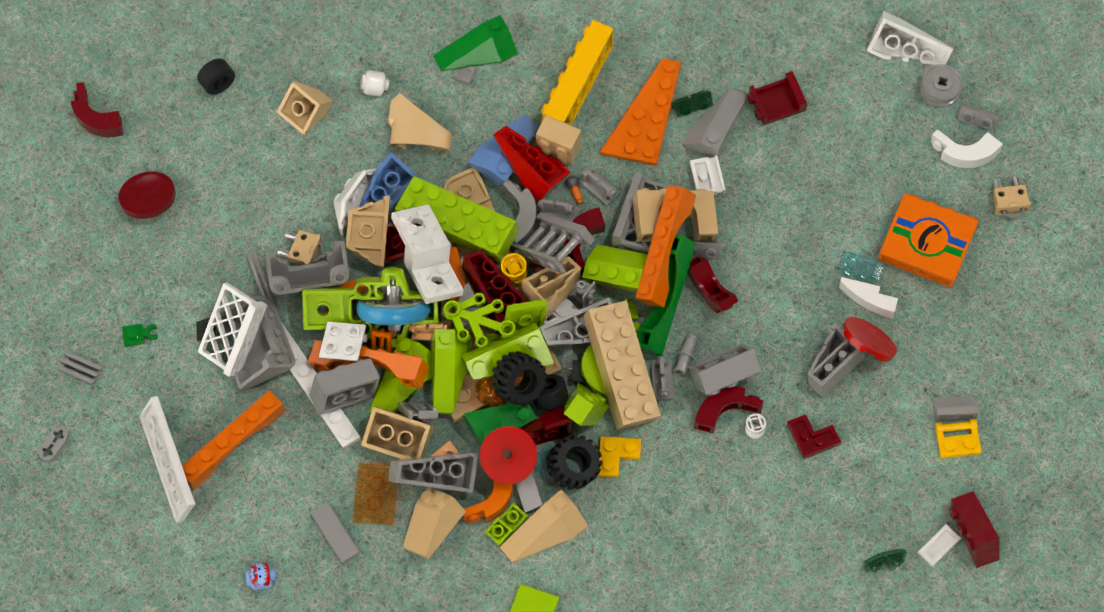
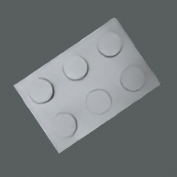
M743 343L688 366L696 388L706 395H715L720 392L721 388L726 386L728 388L733 387L744 378L746 380L757 376L756 373L761 371L754 349Z
M371 358L366 360L359 359L353 364L340 365L333 370H324L317 373L309 395L318 414L321 415L374 398L380 377Z

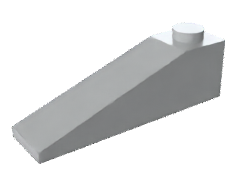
M610 298L540 326L539 329L546 345L591 343L583 314L589 309L612 304Z

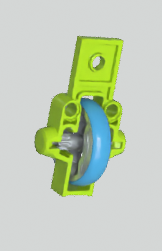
M397 267L383 269L381 277L359 278L356 280L354 288L302 290L304 330L326 329L327 322L367 324L369 329L365 330V334H367V339H372L373 328H377V331H380L382 329L380 328L381 325H387L385 332L393 330L392 347L395 348L403 337L407 338L410 324H439L438 301L434 302V314L429 315L431 303L425 304L418 290L409 289L403 269ZM365 285L368 287V291L361 292L358 290V287ZM386 286V290L382 291L379 287ZM353 299H359L357 302L358 316L352 314ZM322 304L327 305L329 311L322 314L318 311V306Z

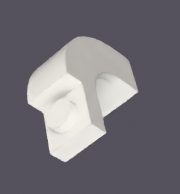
M938 129L932 134L931 138L934 149L942 151L941 160L960 168H975L990 162L1001 152L1003 145L988 132L977 143L967 146L953 142Z

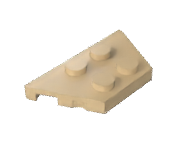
M385 196L384 199L374 203L369 202L363 207L351 209L348 215L346 250L380 269H384L390 196Z

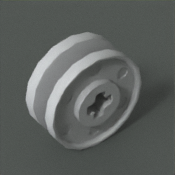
M945 64L930 67L926 70L921 83L923 99L935 107L944 108L951 106L958 100L963 87L961 74L954 67Z

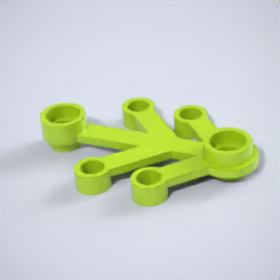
M476 293L472 298L460 303L455 300L448 301L443 307V314L447 319L453 320L457 329V337L461 342H467L470 339V334L467 329H464L461 318L469 321L476 337V345L480 349H485L489 342L486 336L483 335L479 324L499 331L505 338H511L516 333V327L510 320L500 323L483 317L492 312L501 313L504 310V304L499 299L473 312L466 311L465 309L473 305L483 306L486 299L482 293ZM478 297L483 298L481 302H476ZM496 304H501L500 308H494ZM451 309H457L455 313H450ZM507 328L512 329L510 333H505ZM462 333H467L465 338L460 337ZM484 339L485 343L480 345L479 341Z

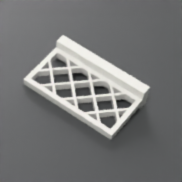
M223 283L198 353L224 369L223 373L228 377L236 375L244 367L267 304L262 301L256 302L229 283ZM227 291L232 293L233 302L228 303ZM240 301H245L249 304L247 312L243 313ZM234 303L238 312L236 316H232L229 306ZM223 307L227 315V319L224 320L220 316V310ZM237 317L241 321V328L239 330L236 329L234 318ZM225 321H229L232 331L227 334L223 325ZM218 324L221 336L215 337L213 328L214 325ZM231 334H233L235 341L233 347H230L227 338ZM219 338H222L225 347L221 351H219L216 341ZM210 341L212 343L214 353H210L207 350H205L208 342ZM225 351L228 356L227 364L223 362L220 354Z

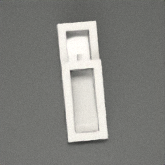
M841 277L839 288L848 297L869 311L893 319L898 298L879 294L880 286Z

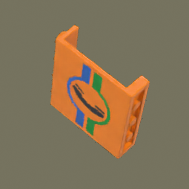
M904 193L880 250L878 260L953 288L979 220H976L971 215L957 213L952 208L938 206L933 201L919 199L914 194L908 195Z

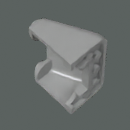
M334 242V250L331 253L326 252L328 261L289 267L287 259L279 260L276 253L266 254L268 281L271 291L274 294L282 295L299 292L303 289H316L345 283L350 275L345 242Z
M249 296L256 302H264L267 304V308L243 370L239 371L235 376L239 390L250 389L290 370L296 363L276 306L268 297ZM240 301L243 313L247 312L249 304L245 301ZM234 303L230 306L232 316L238 315ZM225 310L220 313L222 320L227 319ZM237 317L234 318L236 329L239 330L241 328V321ZM229 321L223 322L226 334L232 332ZM217 324V325H216V328H217V331L220 333L219 327H218V324ZM233 334L228 335L227 337H232L233 343H235Z

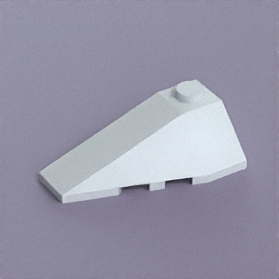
M883 11L867 48V52L883 59L891 60V56L902 57V61L909 62V58L920 59V62L923 64L932 65L946 64L953 51V48L885 11Z

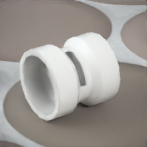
M760 414L750 415L746 420V434L753 439H758L764 435L766 428L765 418Z

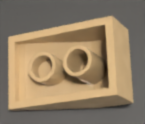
M428 487L416 502L403 548L429 559L466 511L452 496Z

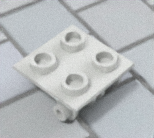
M327 322L319 358L358 361L363 342H367V334H365L366 325Z

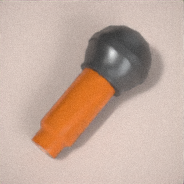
M575 176L568 177L565 181L566 186L572 191L574 199L579 205L583 203V198L578 188L579 180Z

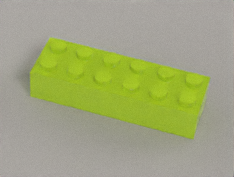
M413 176L395 207L397 212L429 204L449 241L474 252L483 250L490 259L499 263L506 256L520 231L515 220Z

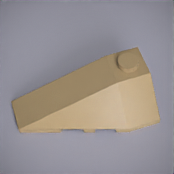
M560 490L499 548L514 563L537 552L574 539L588 527V524L575 504Z

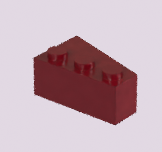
M974 491L952 498L951 508H949L950 516L953 520H956L958 531L963 536L976 568L999 561V536Z

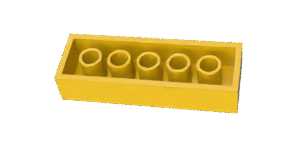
M592 20L590 26L587 25L585 27L582 41L577 42L574 56L569 57L566 71L561 72L558 78V86L552 89L549 96L550 101L548 104L545 103L541 110V114H543L541 122H543L547 115L572 125L614 46V28Z

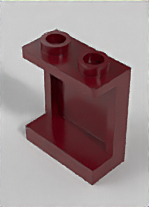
M793 71L785 73V79L755 89L754 85L749 86L748 101L750 105L754 104L756 109L754 110L755 117L758 121L761 120L763 126L804 112L807 109V101Z

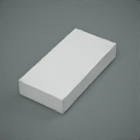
M946 524L918 551V554L933 567L961 540V537Z

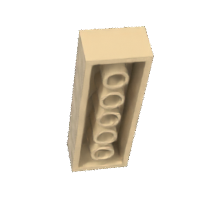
M627 301L589 309L583 314V318L616 429L620 430L656 420L661 414Z

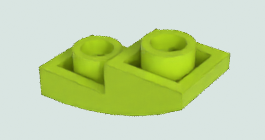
M512 503L500 518L497 517L485 533L501 546L529 516L515 503Z

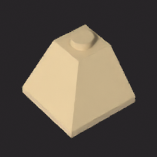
M293 81L277 113L300 133L305 135L326 115L333 101L319 89Z

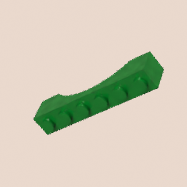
M676 235L672 244L668 265L669 292L664 308L654 306L652 312L637 332L641 351L647 354L663 355L696 245V243L683 235Z

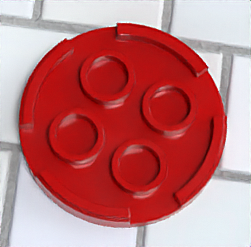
M849 317L843 323L844 336L862 353L865 350L867 353L875 355L876 360L884 362L891 361L896 355L897 348L893 341L875 325L856 317Z

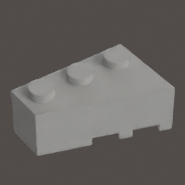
M835 323L830 335L824 342L821 352L817 355L807 374L808 385L822 397L826 396L865 358L864 352L862 353L855 348L844 336V330Z

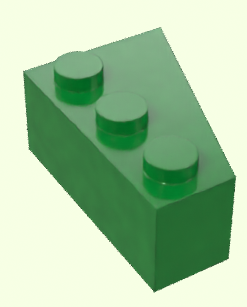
M527 403L523 407L506 404L462 414L480 448L485 438L492 431L506 426L520 428L537 418Z

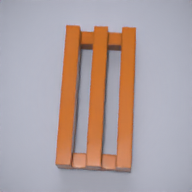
M373 328L371 350H376L378 336L380 337V349L384 350L385 338H387V352L392 353L393 330L385 332V329L377 331V328Z

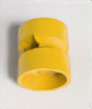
M511 253L506 255L501 261V273L510 280L514 288L521 287L522 280L527 278V263L523 256Z

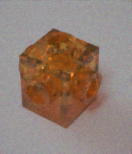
M491 376L482 378L474 389L478 393L477 399L483 405L487 404L494 407L499 405L503 399L494 392L495 389L491 385L494 381L491 380Z

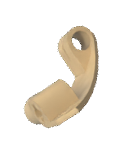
M401 93L391 100L389 111V124L392 127L391 148L402 147V149H406L407 144L425 145L435 152H450L452 134L419 109Z

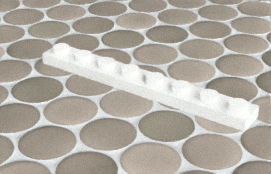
M283 325L296 361L295 366L290 369V372L312 402L309 394L317 373ZM341 408L321 414V417L343 449L361 439Z

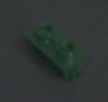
M701 90L691 94L689 99L687 96L674 99V102H671L676 111V117L687 116L690 113L713 106L711 91Z

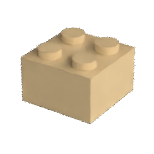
M546 115L536 133V145L548 157L552 155L563 165H572L582 146L581 130Z

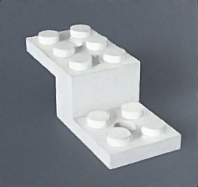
M429 204L392 212L391 219L405 244L404 264L425 304L463 296L464 289L449 263L451 245ZM435 281H438V282H441L442 284L437 285V284L434 283V282H435Z

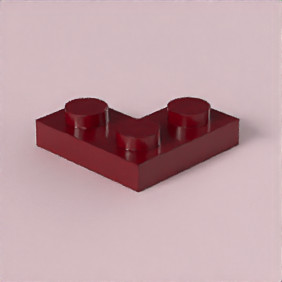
M806 414L787 421V426L803 460L841 445L833 425L814 432Z

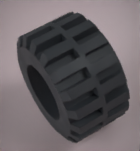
M512 351L509 352L508 356L503 355L501 361L498 360L496 362L497 366L496 368L493 367L492 370L494 375L491 376V380L494 382L491 385L495 389L494 392L500 398L515 406L520 405L523 407L526 406V403L529 405L533 404V400L537 401L540 398L539 394H543V387L547 385V381H545L547 373L544 372L546 369L539 360L521 351H516V353ZM524 371L522 381L515 386L516 377L520 372Z
M577 435L564 438L550 450L551 454L547 457V460L550 461L547 464V468H551L549 472L550 477L554 476L555 479L553 481L555 483L560 482V487L562 488L568 486V489L572 490L585 487L597 478L596 475L601 471L599 467L602 466L603 461L599 460L602 457L601 452H597L599 447L597 445L593 446V441L591 439L586 441L585 436L582 435L579 438ZM567 452L580 456L583 461V471L581 473L574 472L568 467L566 463Z

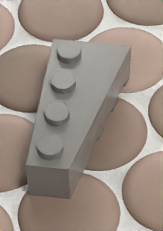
M470 451L393 460L390 463L388 481L473 493L479 452Z

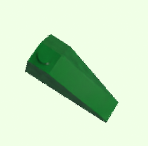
M498 15L469 31L434 54L433 57L440 70L447 71L474 65L481 66L488 63H501L518 55L507 25L501 15Z

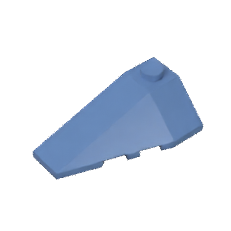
M524 114L508 127L525 137L526 142L529 144L540 125ZM494 136L478 147L468 161L469 165L498 186L506 182L514 170Z
M390 152L377 166L359 207H363L369 202L380 201L385 196H390V210L402 197L413 176H418Z

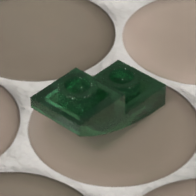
M895 549L876 554L863 561L862 568L866 573L871 570L876 572L883 567V562L888 569L892 566L897 568L905 562L904 558L907 552L905 549Z

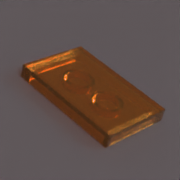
M358 464L353 523L394 525L398 483L388 481L390 465Z

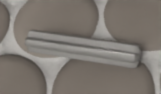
M255 251L249 253L247 257L262 297H268L275 303L258 253Z

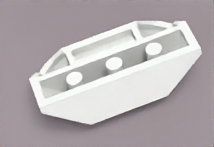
M376 169L355 173L352 179L349 178L346 181L342 193H338L334 198L335 213L342 237L347 234L349 210L360 206Z

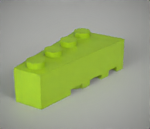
M536 323L517 330L511 338L501 337L490 342L485 349L477 348L462 355L473 380L494 375L492 370L493 367L496 368V362L498 360L501 361L503 355L508 356L509 352L512 351L515 353L516 351L526 353L539 360L543 366L554 364Z

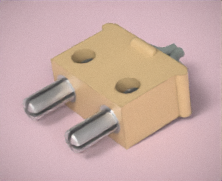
M1019 176L1013 178L1014 186L1002 187L1000 179H994L993 198L996 208L995 215L1010 216L1015 220L1018 219L1019 215L1030 211L1031 201L1028 199L1026 185H1021Z
M301 230L297 234L287 231L285 238L294 240L290 251L279 248L277 252L278 255L287 257L290 263L299 266L317 263L326 256L320 234L315 235Z

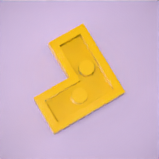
M601 436L600 452L602 457L599 460L603 462L602 466L599 467L601 471L598 477L618 478L620 459L640 460L641 439Z

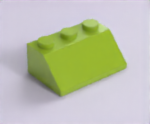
M597 244L586 260L582 278L588 283L595 281L597 285L637 293L648 254Z

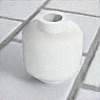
M368 70L365 74H362L360 89H363L364 94L382 96L384 90L388 91L389 79H386L383 72Z

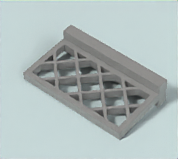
M635 172L612 236L613 247L619 248L622 245L646 253L649 252L650 247L645 242L625 240L627 235L632 233L636 235V228L632 222L635 219L633 196L637 190L643 189L645 185L653 187L654 190L667 189L668 185L645 179L643 174Z

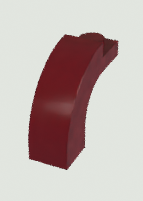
M84 82L76 83L77 90L74 91L75 101H71V106L80 125L88 132L97 136H124L119 111L99 113L92 110L88 104L87 89Z
M600 207L588 210L572 221L573 223L585 226L591 235L605 232V223ZM566 240V242L563 244V248L568 244L570 240ZM578 243L567 257L569 256L581 267L580 276H582L585 264L580 251L581 244Z
M700 255L691 260L687 275L707 305L716 313L731 309L733 304L738 302L735 294L726 290L712 271L708 260Z
M743 387L721 389L719 393L710 395L702 403L695 419L694 429L714 434L717 420L722 413L730 409H743L761 414L764 400L754 395L745 396L746 388Z

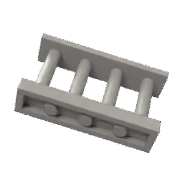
M540 211L536 216V219L540 222V227L523 245L512 243L511 247L514 250L513 253L523 256L526 261L548 268L552 272L564 274L566 270L560 263L578 243L590 246L595 239L585 226ZM545 232L548 233L534 249H530ZM556 236H559L545 253H541ZM566 240H570L568 244L558 253V255L556 257H553L556 251L566 242Z

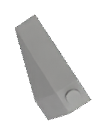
M730 88L689 129L682 145L710 157L717 155L719 158L747 100V94Z

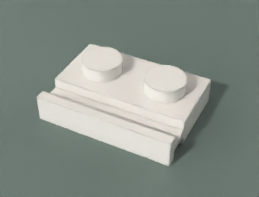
M717 155L712 158L706 157L690 160L689 164L696 190L706 189L707 191H714V195L726 193Z

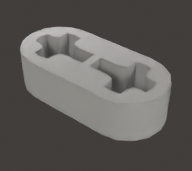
M64 427L53 428L40 446L38 454L42 461L46 463L53 462L67 444L69 434ZM62 433V435L64 436V438H63V439L59 438V439L57 440V442L55 443V441H56V439H57L55 435ZM52 447L51 452L53 454L45 457L44 451H49Z

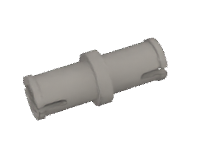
M687 335L682 350L678 352L679 358L674 372L680 376L687 374L689 363L694 358L693 352L698 342L695 336Z

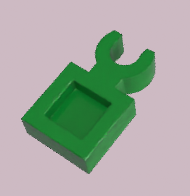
M142 324L123 326L124 346L145 344V338L149 340L158 339L157 334H150L151 330L157 329L156 324H150L144 329Z

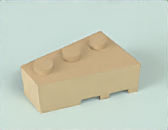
M569 256L560 263L566 270L564 274L552 272L545 268L522 280L521 293L527 302L546 300L548 306L545 320L576 288V283L580 281L581 267Z

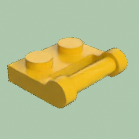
M976 418L969 419L966 422L935 423L941 459L980 455L982 453ZM968 429L971 431V434L944 437L943 432Z

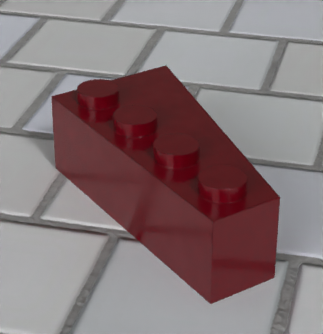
M483 250L464 256L462 268L475 293H482L485 296L486 302L483 307L491 304L496 299L501 300L504 304V310L501 313L492 312L487 314L489 319L502 323L505 319L508 305L527 302L523 298L524 295L513 287L510 280L503 276L498 267ZM496 304L494 308H500L501 304Z

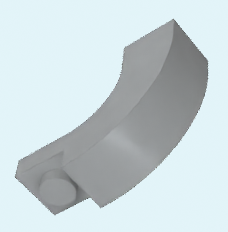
M508 179L503 183V191L519 208V215L515 221L520 231L513 243L523 245L531 237L536 227V204L528 188L522 191L516 183L513 184Z

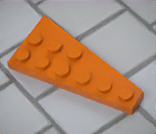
M662 58L601 149L600 155L657 166L681 62Z

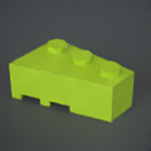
M577 383L565 403L564 414L580 426L597 425L609 408V404L605 402L607 399L601 394H594L580 383Z

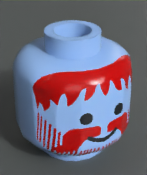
M267 562L251 564L249 570L245 571L247 586H251L254 591L270 589L273 581H276L275 568L271 569Z

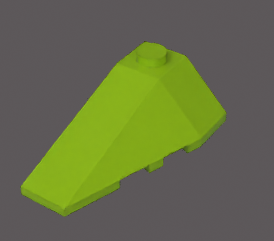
M435 329L431 335L432 405L438 410V414H453L467 372V366L462 355L472 351L471 336L467 342H461L457 337V330ZM462 333L460 335L461 338H465L467 336V334Z
M403 337L394 352H401L406 356H421L429 366L424 382H429L432 379L431 351L422 344ZM386 370L369 413L372 412L373 407L396 412L398 410V402L404 404V400L419 390L418 388L403 386L393 373Z

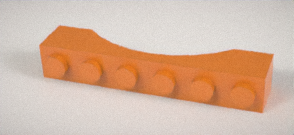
M667 186L635 297L648 306L663 308L665 306L669 292L668 265L672 244L680 226L691 214L696 195L685 187Z
M315 340L308 359L309 364L319 371H330L340 365L346 366L355 362L319 358L323 342ZM361 346L359 359L366 360L371 358L375 366L382 367L393 373L403 386L422 389L429 366L421 356H406L401 352L389 353L383 349L371 350Z
M270 390L182 465L188 485L193 491L213 474L221 462L235 448L256 432L268 427L285 412L283 403Z

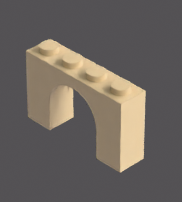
M643 188L637 190L633 196L637 242L652 241L666 188L659 190ZM706 189L691 191L696 195L692 212L689 215L693 225L694 242H714L718 235L714 191H707Z

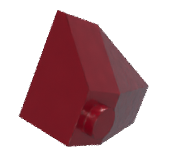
M565 407L548 410V412L522 428L523 431L530 435L536 446L572 435L571 419L564 414Z

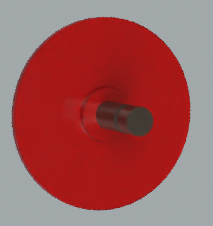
M511 426L501 427L492 431L483 441L480 449V462L483 470L491 479L502 484H514L527 478L534 470L537 462V448L530 435L522 429Z

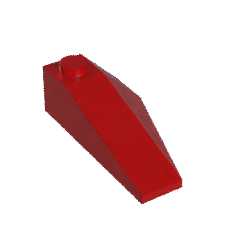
M504 126L493 135L525 189H529L537 201L549 195L571 173L557 158L552 155L548 157L541 152L542 149L537 145L535 147L531 146L526 142L525 137L508 126Z

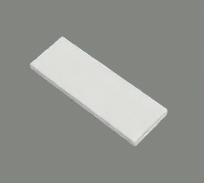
M158 396L150 398L139 417L175 522L180 523L186 519L195 502Z

